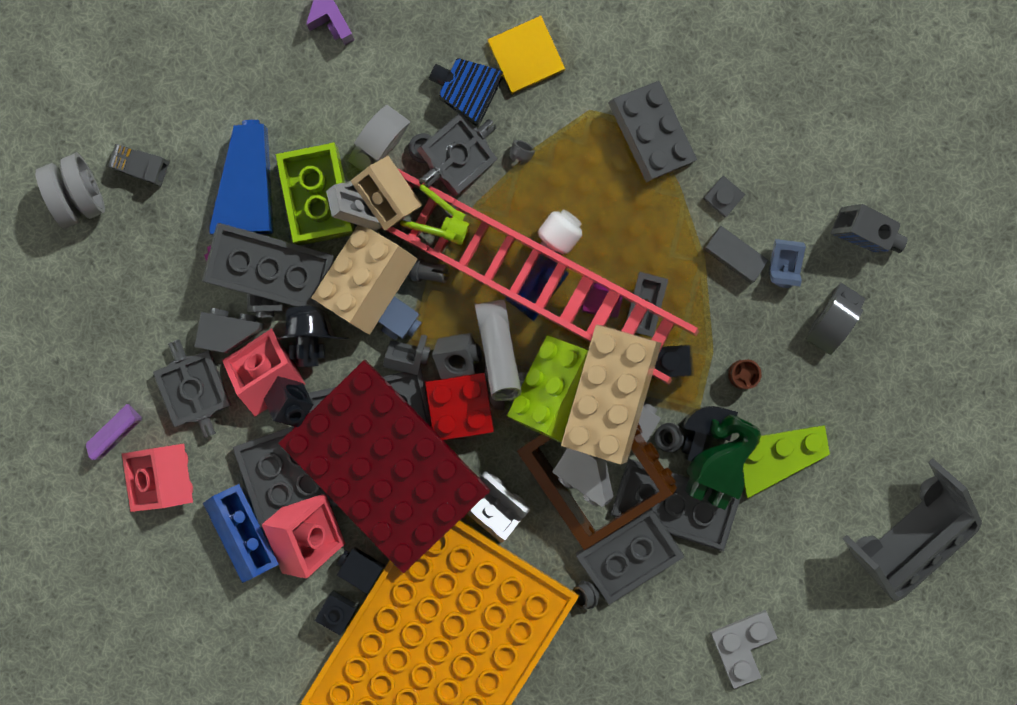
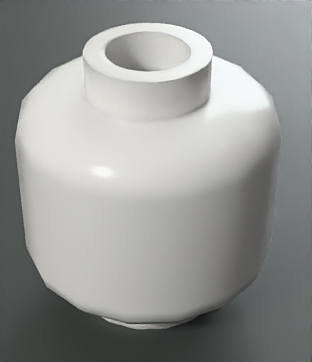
M564 209L561 212H551L538 230V235L542 240L541 245L554 252L568 254L582 237V230L580 228L582 223Z

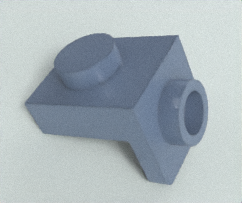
M775 239L769 266V276L772 283L782 288H791L792 285L801 286L800 272L806 248L805 243Z

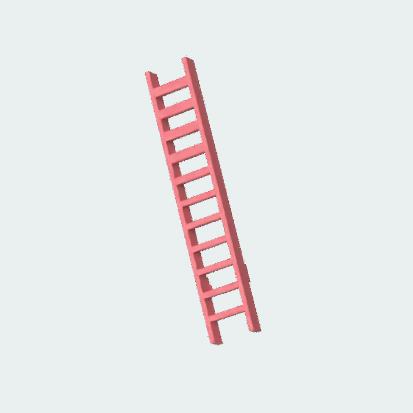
M398 169L412 190L414 187L420 189V185L425 184H420L418 179ZM432 186L428 189L456 208L457 211L465 213L481 222L459 262L442 254L449 241L443 237L439 238L433 249L418 238L421 231L412 229L409 235L394 227L385 230L589 342L592 340L595 326H605L621 297L636 304L621 331L634 335L647 311L662 318L659 327L651 339L662 343L660 350L674 325L694 336H697L699 332L697 327ZM431 198L427 201L416 223L426 224L437 204ZM491 227L506 235V238L485 276L467 266L488 228ZM516 240L533 250L509 290L492 280ZM540 254L558 264L536 303H533L518 295ZM568 268L583 277L559 317L544 308ZM596 283L608 289L609 292L587 331H584L573 325L572 322L592 286ZM654 369L652 376L670 385L671 377Z

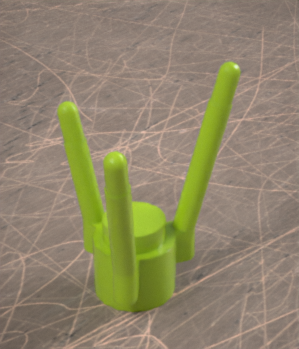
M420 185L422 192L453 217L452 219L446 217L441 229L404 220L400 221V225L443 237L461 245L470 226V223L463 221L466 214L454 209L425 185Z

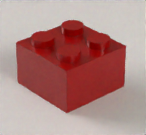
M485 373L425 382L432 429L442 440L494 432Z

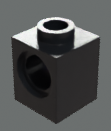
M280 376L276 378L264 398L273 421L294 427H299L314 405L303 383Z
M354 547L351 552L345 550L337 562L336 566L340 567L337 576L367 594L385 565Z
M333 590L314 621L341 636L359 605Z

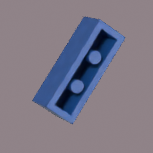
M239 484L212 496L203 503L242 583L279 565Z

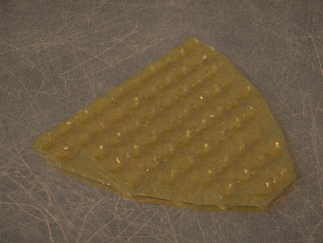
M588 110L534 147L532 150H535V153L531 160L526 164H520L521 161H519L475 203L473 209L539 244L542 242L538 235L540 226L551 212H561L564 209L582 223L580 226L582 237L568 254H560L561 256L631 293L634 291L638 272L668 279L661 309L697 327L699 332L697 336H694L674 325L663 347L691 345L694 376L671 377L670 385L657 378H651L646 396L699 409L714 351L706 260L683 192L673 172L646 183L615 116ZM469 215L465 222L470 223L463 243L458 245L451 242L444 255L457 262L460 261L481 224L480 221ZM489 227L467 267L485 276L506 235ZM515 240L492 281L510 290L533 249ZM540 254L532 270L536 272L543 270L546 262L554 268L558 263ZM449 266V274H444V276L449 277L446 283L426 281L419 309L420 316L417 319L422 324L412 337V340L420 341L421 335H426V343L436 345L438 338L471 333L475 344L478 343L481 348L482 357H485L475 304L505 299L509 330L517 365L531 368L547 335L589 350L591 343L534 311L529 314L510 298ZM567 268L544 309L560 317L583 276ZM526 283L521 289V294L527 300H534L539 295V288L534 283ZM622 297L618 318H609L605 326L621 331L625 325L631 302ZM581 306L572 324L587 331L595 315L581 312ZM660 317L658 318L655 332L662 321ZM636 333L634 334V335H637V336H640V337H644V338H647V339H650V340L652 339V337H648V336H644V335H640V334H636Z

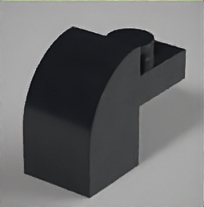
M704 406L688 414L681 428L692 431L691 436H685L681 452L686 453L685 460L692 461L703 451L707 435L712 436L710 425L713 419H716L720 424L725 417L730 414L737 416L738 412L716 406ZM732 434L723 438V440L730 441Z

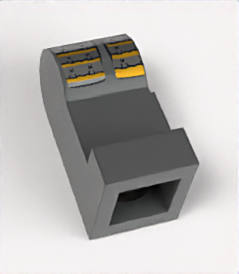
M115 144L108 167L161 187L170 162L153 154Z

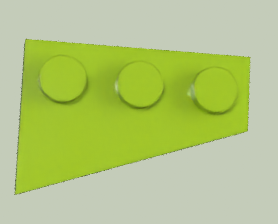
M825 425L761 435L759 444L746 459L743 467L746 498L830 455Z

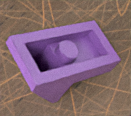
M313 0L306 23L310 31L331 20L327 27L335 40L341 38L344 45L355 40L334 0Z

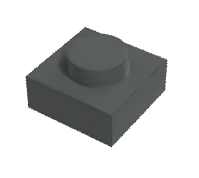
M722 176L703 199L726 218L746 194L725 176Z

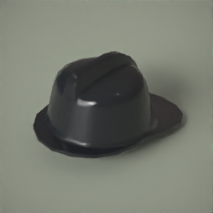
M310 305L288 308L286 311L285 336L277 337L278 339L316 336L350 339L334 336L328 315L322 309Z

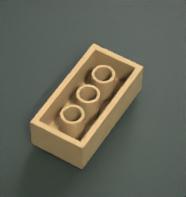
M602 325L595 326L561 446L620 465L627 463L662 344L661 342Z

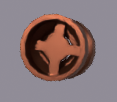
M749 359L736 361L730 366L728 371L730 383L738 389H751L757 386L762 376L759 365Z

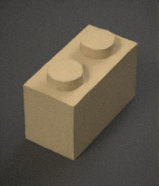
M389 156L368 166L351 180V183L384 230L402 221L422 206V203Z

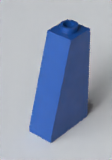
M243 120L242 125L233 126L209 227L210 235L214 236L217 223L257 234L274 233L268 128L264 124H260L259 120Z

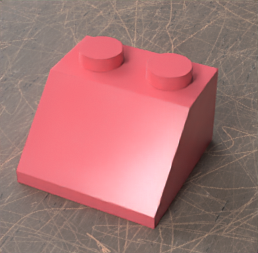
M272 328L222 360L237 396L254 416L268 409L264 398L278 376L298 381L305 385L298 368L292 359H289V354Z
M184 444L122 453L130 512L162 509L193 503V486L189 478L188 455L185 452Z
M324 494L282 507L261 524L282 574L307 579L346 544L328 498Z

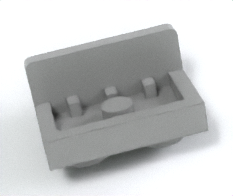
M484 472L479 478L490 489V492L467 514L502 543L522 518L528 514L530 509L519 495L509 492L498 477Z

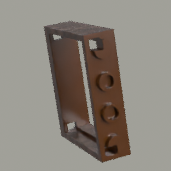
M639 423L631 450L659 491L596 531L568 489L558 480L559 477L553 473V467L539 448L552 438L539 434L517 450L584 550L673 495L677 488L671 470L669 468L664 469L659 462V453L654 445L650 442L646 443L642 437V429Z

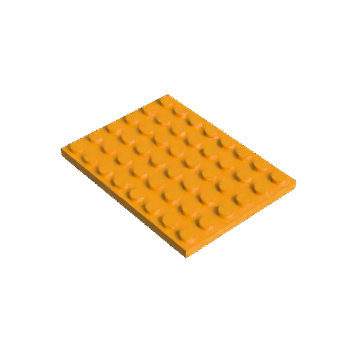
M459 520L404 574L391 561L388 562L300 704L512 705L577 601L579 594Z

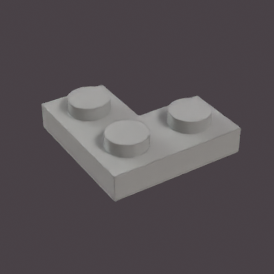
M766 610L710 632L734 689L761 678L750 650L778 639Z

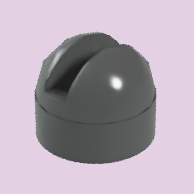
M514 140L509 155L512 162L518 159L520 160L519 165H525L532 159L535 149L524 141Z

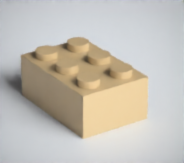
M357 225L311 298L370 335L418 259L372 229Z

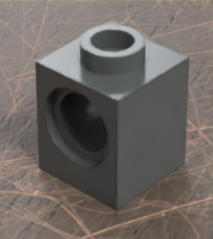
M471 333L438 338L432 354L441 379L475 374L478 362L482 359L481 348L478 343L475 344Z

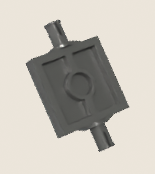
M462 112L453 117L416 149L430 168V171L419 179V183L426 182L424 185L429 188L434 182L440 180L453 196L465 189L498 159L489 148L485 139L496 129L495 124L490 126L493 121L488 119L477 128L470 124Z
M180 340L168 343L174 361L168 366L154 371L153 374L173 426L178 427L188 422H199L204 438L216 434L209 417L217 411L232 405L211 351L208 350L195 356H186Z

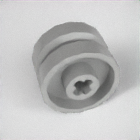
M76 152L62 158L60 168L53 163H49L35 170L42 198L54 220L63 229L78 224L81 221V214L90 219L105 212L103 197L96 180L79 153Z

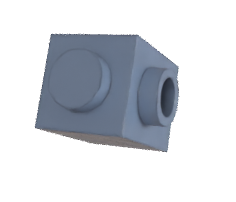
M393 297L378 321L384 325L381 331L394 340L398 336L402 339H405L407 335L413 337L422 324L418 320L421 315L396 297Z

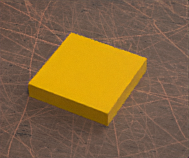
M542 16L487 39L498 66L503 71V77L511 94L565 71L563 62Z

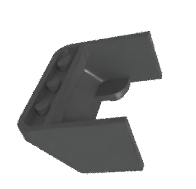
M933 458L928 463L935 476L926 479L920 487V499L922 502L880 540L873 535L864 536L856 543L848 535L843 538L854 558L894 601H899L912 592L979 531L982 525V520L968 489Z

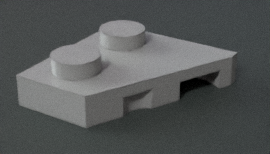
M351 181L346 184L339 183L333 185L326 191L332 217L376 231L382 227Z

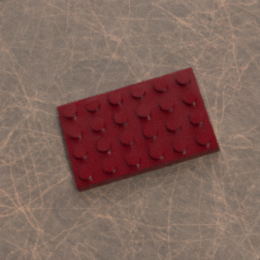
M366 359L306 416L299 427H294L278 443L403 574L490 492L485 483Z

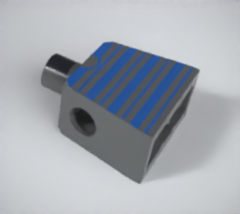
M864 204L841 207L830 233L872 252L893 250L901 253L908 241L907 237L898 233L900 228L899 222Z

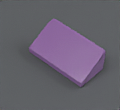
M126 404L86 443L89 457L92 460L102 459L142 421V417L129 404Z

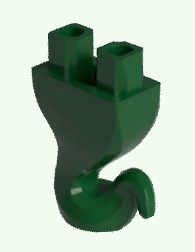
M731 414L725 417L720 424L716 419H713L710 425V433L717 439L726 438L734 433H738L739 437L731 442L701 452L692 460L686 471L690 479L685 491L691 497L703 500L708 488H712L713 491L708 501L723 510H726L733 497L740 499L744 489V463L756 449L761 437L758 427Z

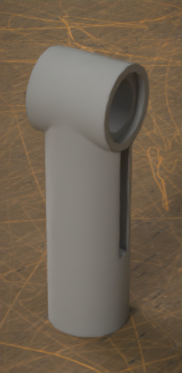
M505 299L475 304L491 397L496 401L512 400L521 395L522 391L509 330Z

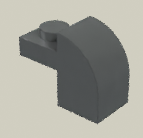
M840 283L834 290L827 307L812 324L806 340L831 355L846 339L863 312L861 308L865 298L843 283Z

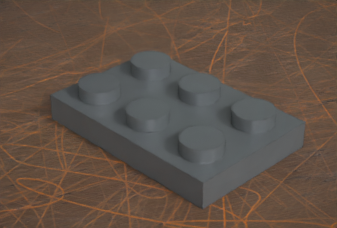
M660 81L615 97L608 102L646 183L697 160Z
M650 508L586 550H580L576 553V557L610 605L684 558V554L654 509Z

